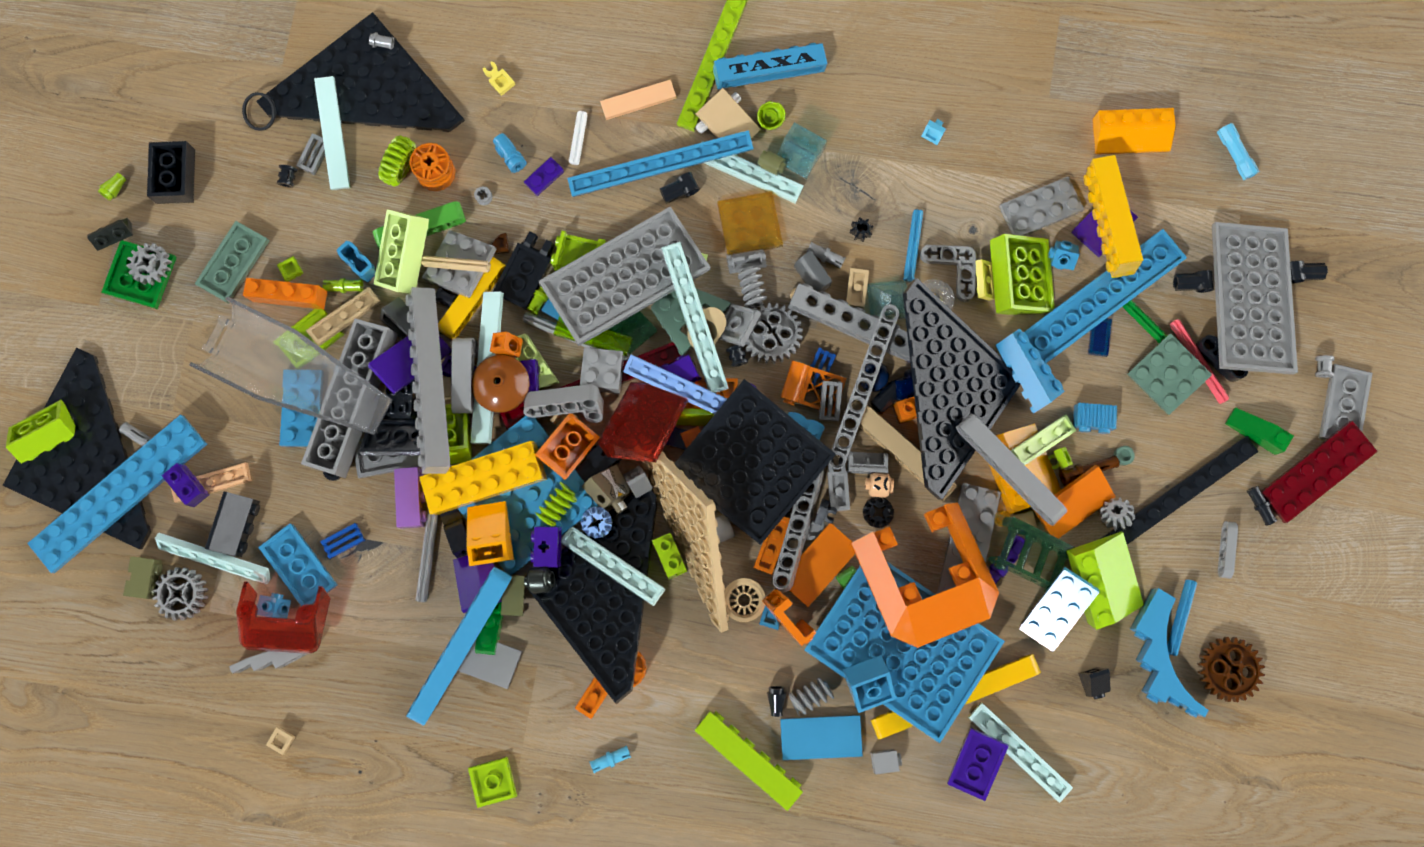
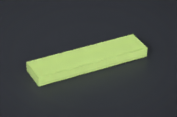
M1066 414L1010 451L1026 465L1074 433L1076 429Z

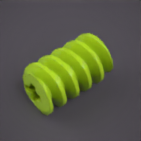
M562 482L559 483L562 487L561 490L558 488L554 489L557 493L556 496L549 494L552 501L544 500L546 508L539 506L541 513L535 512L543 522L553 527L556 526L555 520H561L560 514L565 515L567 513L564 507L571 509L570 501L577 502L575 493Z

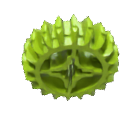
M401 135L396 136L388 145L387 150H385L378 172L379 179L385 184L394 187L398 186L409 172L410 157L416 149V144L410 138Z

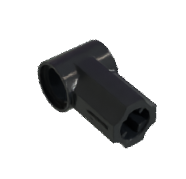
M692 172L684 173L676 181L659 188L666 204L683 196L690 197L700 190Z
M1290 262L1292 284L1326 279L1328 268L1325 263Z
M1201 270L1195 273L1175 274L1173 288L1175 291L1196 290L1197 293L1211 292L1214 290L1213 271Z

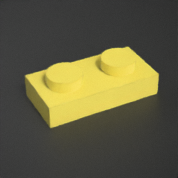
M983 259L977 260L975 262L978 298L988 301L994 300L992 262Z

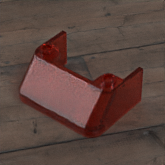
M244 581L236 615L239 642L245 649L305 654L314 653L319 649L331 600L323 586L318 587L315 604L301 606L296 612L295 619L257 616L258 607L255 604L257 592L249 582Z

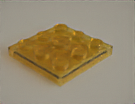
M772 191L717 201L727 255L783 247Z

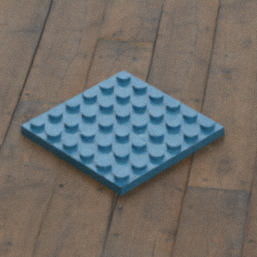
M525 416L472 458V460L529 441L536 442L539 450L548 439L549 434L536 418ZM542 462L547 480L458 508L467 520V507L506 501L514 560L498 563L507 574L514 575L531 561V551L534 550V542H531V532L534 530V527H553L543 522L535 512L541 513L539 506L546 508L544 500L552 501L549 494L557 495L554 489H562L559 484L560 482L568 486L575 493L577 499L576 503L570 501L571 509L564 507L567 513L565 515L560 514V521L555 520V527H562V535L581 521L586 510L592 507H599L582 488L585 482L575 469L564 480ZM546 543L542 544V548L546 549L549 547Z

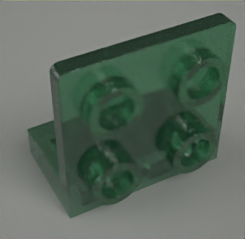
M639 311L606 331L630 355L657 332V329Z

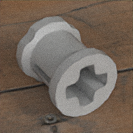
M1327 355L1317 356L1315 358L1318 361L1315 376L1321 378L1333 377L1332 361H1334L1335 357Z

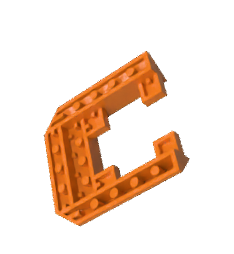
M958 502L945 504L924 514L931 532L945 527L948 528L963 563L948 569L956 587L922 600L915 582L899 588L895 582L883 554V551L898 545L890 526L876 532L873 531L851 543L890 636L916 648L990 619L999 595L996 584Z

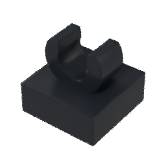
M821 500L815 524L822 526L824 520L827 523H833L834 518L829 517L828 514L836 515L837 509L835 507H828V500Z

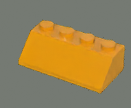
M1174 108L1099 110L1093 118L1095 154L1170 152L1176 126Z

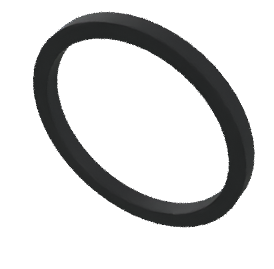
M255 92L250 94L242 106L243 118L246 124L254 130L263 131L270 128L276 118V107L273 100L264 93ZM256 95L265 97L272 107L271 120L262 128L253 126L246 114L249 100Z

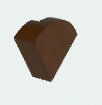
M507 233L497 236L491 244L497 249L495 254L509 253Z

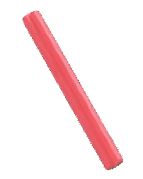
M1176 319L1171 322L1170 327L1180 343L1213 374L1205 382L1218 403L1222 404L1229 400V396L1181 320Z

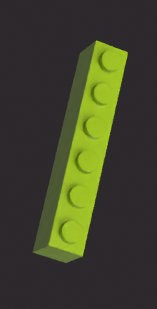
M709 711L694 731L788 811L803 793L802 789H800L802 785L795 778L792 777L790 780L784 775L786 771L780 765L776 764L774 766L769 762L771 758L763 751L757 752L754 749L755 744L747 737L742 739L738 735L740 731L732 724L728 727L723 722L725 718L717 711L714 713Z

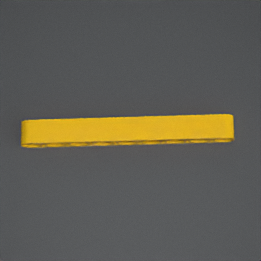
M1034 654L1026 655L985 672L965 705L1040 674L1041 671ZM893 711L870 720L878 739L888 737L913 726Z

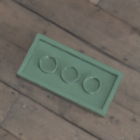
M235 221L200 274L195 285L229 304L270 240Z

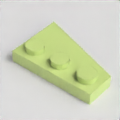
M527 334L517 336L522 338L523 342L520 357L515 359L518 361L538 360L539 389L560 383Z

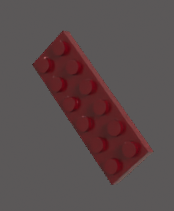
M1349 421L1261 492L1283 523H1288L1378 451L1353 421Z

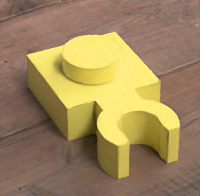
M490 62L493 70L487 71L484 67L483 71L487 77H490L489 83L502 96L515 85V82L504 69L498 72L496 64Z

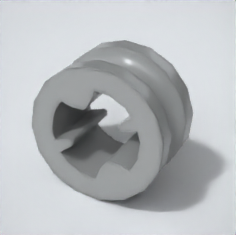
M483 186L475 190L474 197L480 205H488L492 201V193L487 187ZM485 192L487 198L481 199L479 195Z

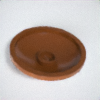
M495 355L482 361L475 369L471 381V388L476 401L485 409L497 413L508 412L517 408L525 400L530 387V379L526 368L520 361L508 355ZM497 378L501 379L499 384H495Z

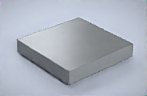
M731 303L725 314L726 327L719 340L744 347L761 313L758 310Z

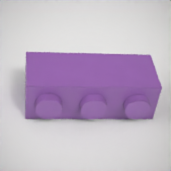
M418 467L394 469L396 526L400 529L424 527V522L427 519V513L423 506L426 499L419 478L425 474H422V469Z

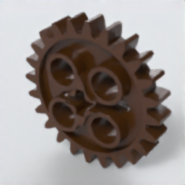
M1224 637L1223 641L1217 638L1216 644L1209 642L1211 649L1203 648L1206 655H1199L1203 662L1197 663V665L1202 667V670L1197 671V673L1204 675L1200 681L1207 682L1204 689H1211L1210 695L1217 694V699L1222 700L1224 698L1225 702H1231V699L1233 702H1239V698L1246 701V695L1253 697L1252 690L1259 691L1256 685L1263 684L1259 677L1265 676L1264 673L1260 672V669L1265 668V666L1259 665L1263 658L1256 657L1259 651H1251L1253 645H1245V640L1240 639L1238 641L1237 637H1232L1231 640L1229 637ZM1232 650L1235 652L1234 660L1230 658V652ZM1216 662H1218L1220 665V670L1218 672H1216L1214 669V665ZM1244 667H1246L1248 670V674L1246 677H1244L1242 674V670ZM1228 679L1232 680V687L1230 689L1227 687Z

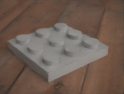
M449 230L435 256L483 260L490 263L497 249L490 244ZM428 267L422 278L429 283L470 298L484 272Z

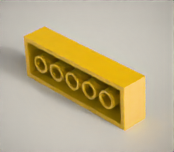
M1115 155L1094 158L1084 175V184L1089 189L1088 200L1093 205V219L1097 220L1098 223L1097 235L1102 239L1101 250L1103 255H1106L1107 272H1110L1111 278L1133 275L1141 265L1143 256Z
M533 441L525 442L451 466L446 474H426L420 476L430 515L442 514L547 480L543 463L535 456L538 451L537 443Z

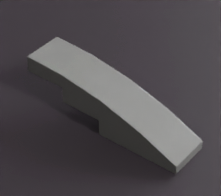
M299 646L267 651L246 658L229 666L232 674L240 673L252 667L253 671H261L272 664L275 669L283 668L317 650L316 646Z

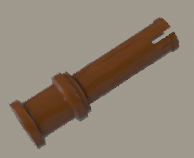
M1114 455L1083 466L1077 464L1074 468L1059 470V478L1061 483L1067 486L1094 465L1099 466L1103 472L1118 468L1120 465L1119 460Z

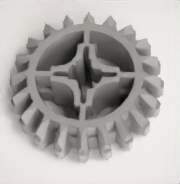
M176 567L174 571L168 570L167 575L162 574L160 576L162 581L155 582L159 587L153 589L154 592H157V596L152 597V599L158 600L154 606L161 607L159 613H165V618L172 617L174 621H177L179 618L180 620H186L187 617L193 618L194 613L201 612L199 607L206 606L202 600L208 599L204 592H207L209 589L203 588L207 582L201 580L202 575L196 574V570L191 569L189 571V568L183 567L181 570V568ZM180 578H185L188 580L187 583H183L182 585L175 583V581ZM181 602L187 607L177 610L173 606Z

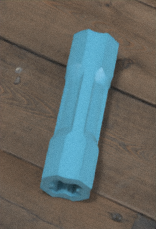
M1230 123L1219 129L1217 134L1231 154L1242 179L1246 180L1259 173L1260 171L1254 160L1250 158L1242 144L1234 124Z

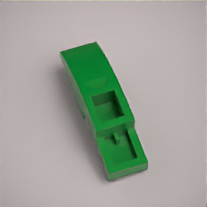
M502 602L497 603L479 633L475 645L476 654H496L503 622V615H501Z

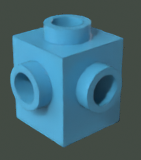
M1056 240L1054 247L1050 248L1048 258L1051 259V266L1057 269L1074 271L1080 255L1079 245L1072 244L1069 241L1061 242Z
M272 593L271 596L260 595L255 615L265 616L266 621L278 622V619L287 620L291 600L283 599L284 595Z

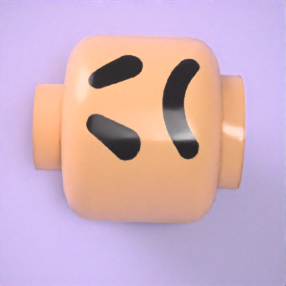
M872 472L870 478L865 479V490H869L870 496L887 498L890 493H893L894 478H891L890 474Z

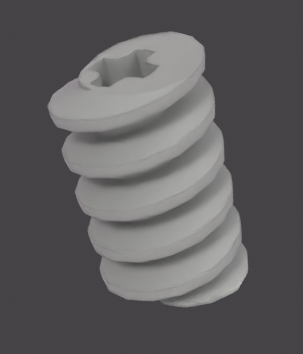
M745 267L737 271L740 273L738 279L742 280L740 282V286L743 287L741 293L744 295L743 301L746 302L744 306L747 308L760 307L761 304L764 305L763 301L767 299V296H761L766 290L759 288L764 284V282L758 281L762 274H756V272L761 270L760 267Z
M817 678L818 685L810 682L811 689L804 685V693L797 689L796 697L792 693L789 694V698L798 715L799 711L804 715L807 714L806 707L811 711L814 710L813 703L820 707V699L827 703V695L834 699V695L825 679L823 681Z

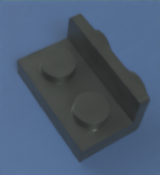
M128 218L117 220L106 227L99 228L88 234L87 239L99 251L133 236L132 223Z

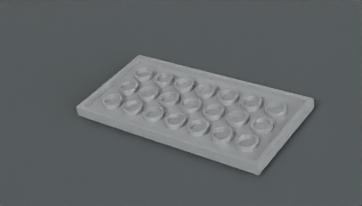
M668 207L541 279L539 284L577 345L580 346L675 291L661 249L662 247L681 242L693 280L710 271L711 267L672 208Z
M1221 222L1213 223L1212 241L1219 369L1292 375L1298 373L1288 229Z

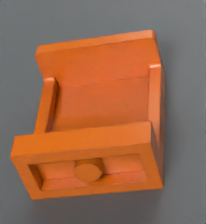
M777 588L762 600L785 630L801 646L813 639L816 631L809 624L801 619L794 625L784 613L793 603Z

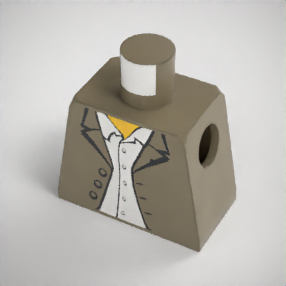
M617 465L590 477L582 485V488L599 507L605 509L612 505L618 514L628 508L622 499L629 493V488Z

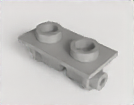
M763 249L726 256L730 274L738 273V270L745 267H767L766 255Z

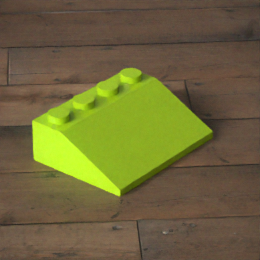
M1003 234L991 239L990 249L996 314L1021 315L1052 312L1055 309L1051 261L1048 258L1049 239Z
M1123 532L1067 550L1072 572L1100 590L1084 611L1087 623L1098 630L1115 624L1144 606Z

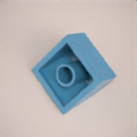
M881 655L843 669L858 713L896 699L890 672Z

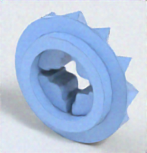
M601 507L589 508L583 513L580 521L582 530L587 536L593 538L604 537L612 527L611 515ZM593 517L596 520L603 519L599 524V528L597 526H590L593 522Z

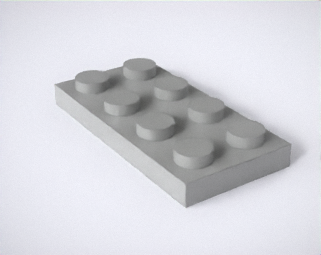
M1069 177L1060 179L999 206L1012 235L1026 236L1084 210Z

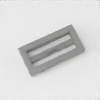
M311 134L296 165L298 169H303L313 175L316 174L325 156L323 137ZM316 140H318V142H317V144H316L314 150L312 151V153H311V155H310L309 161H308L307 165L305 166L304 164H305V162H306V160H307V158H308V156H309V154H310V152H311V150H312V148H313V146H314Z
M822 381L819 419L839 421L843 383ZM827 385H830L827 416H824ZM834 386H837L834 417H831Z

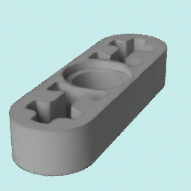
M1225 521L1222 525L1218 561V576L1221 578L1231 579L1234 574L1238 525L1236 522Z

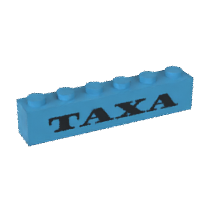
M810 43L807 46H792L789 49H774L771 52H756L753 55L747 56L741 54L728 59L722 57L714 61L713 73L717 89L821 73L825 71L828 63L823 43Z

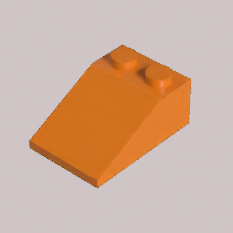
M569 413L536 452L535 456L566 480L600 437L572 413Z

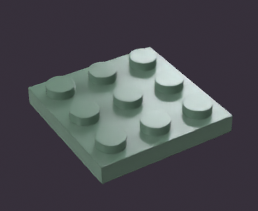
M1171 333L1127 373L1167 415H1170L1213 375Z

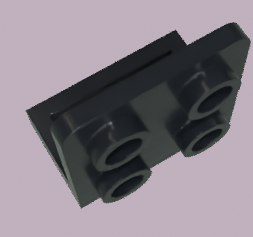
M415 380L395 394L386 386L383 409L384 419L418 418L417 411H414L416 393H413L412 390Z

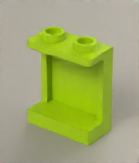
M562 230L561 235H558L556 238L555 246H557L556 253L552 254L551 264H553L554 270L557 271L607 242L604 239L594 241L569 235L566 231Z
M671 533L652 540L669 579L687 572Z

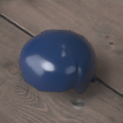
M883 363L872 389L873 392L882 389L889 381L890 373ZM870 364L866 365L865 371L868 374H873L875 367ZM860 383L864 389L869 390V386L866 383Z

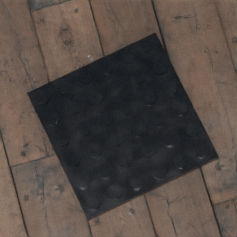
M743 379L674 464L679 470L684 472L689 480L691 479L698 489H702L704 494L713 500L716 509L761 545L834 458L836 453L746 379Z

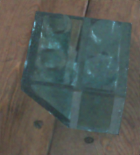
M794 122L784 138L777 155L785 158L787 169L807 179L825 150L827 140Z

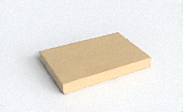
M724 88L696 113V116L717 138L748 130L752 138L761 130Z

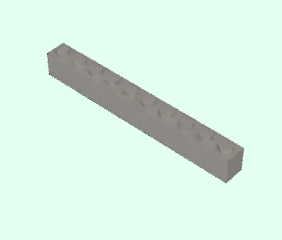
M412 287L410 293L406 295V306H409L407 322L410 323L411 327L408 331V339L412 340V346H410V358H413L411 375H414L415 382L412 385L413 393H416L414 411H417L418 416L415 420V428L419 430L417 448H420L421 453L418 457V465L422 467V474H446L450 468L435 288Z

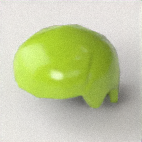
M766 102L760 106L757 112V120L762 128L776 130L785 121V109L780 103Z

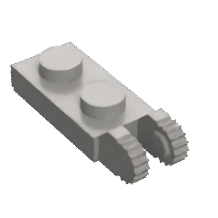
M839 457V466L842 464L841 457ZM828 464L827 478L830 507H835L837 511L850 510L848 475L845 465L839 472H834Z

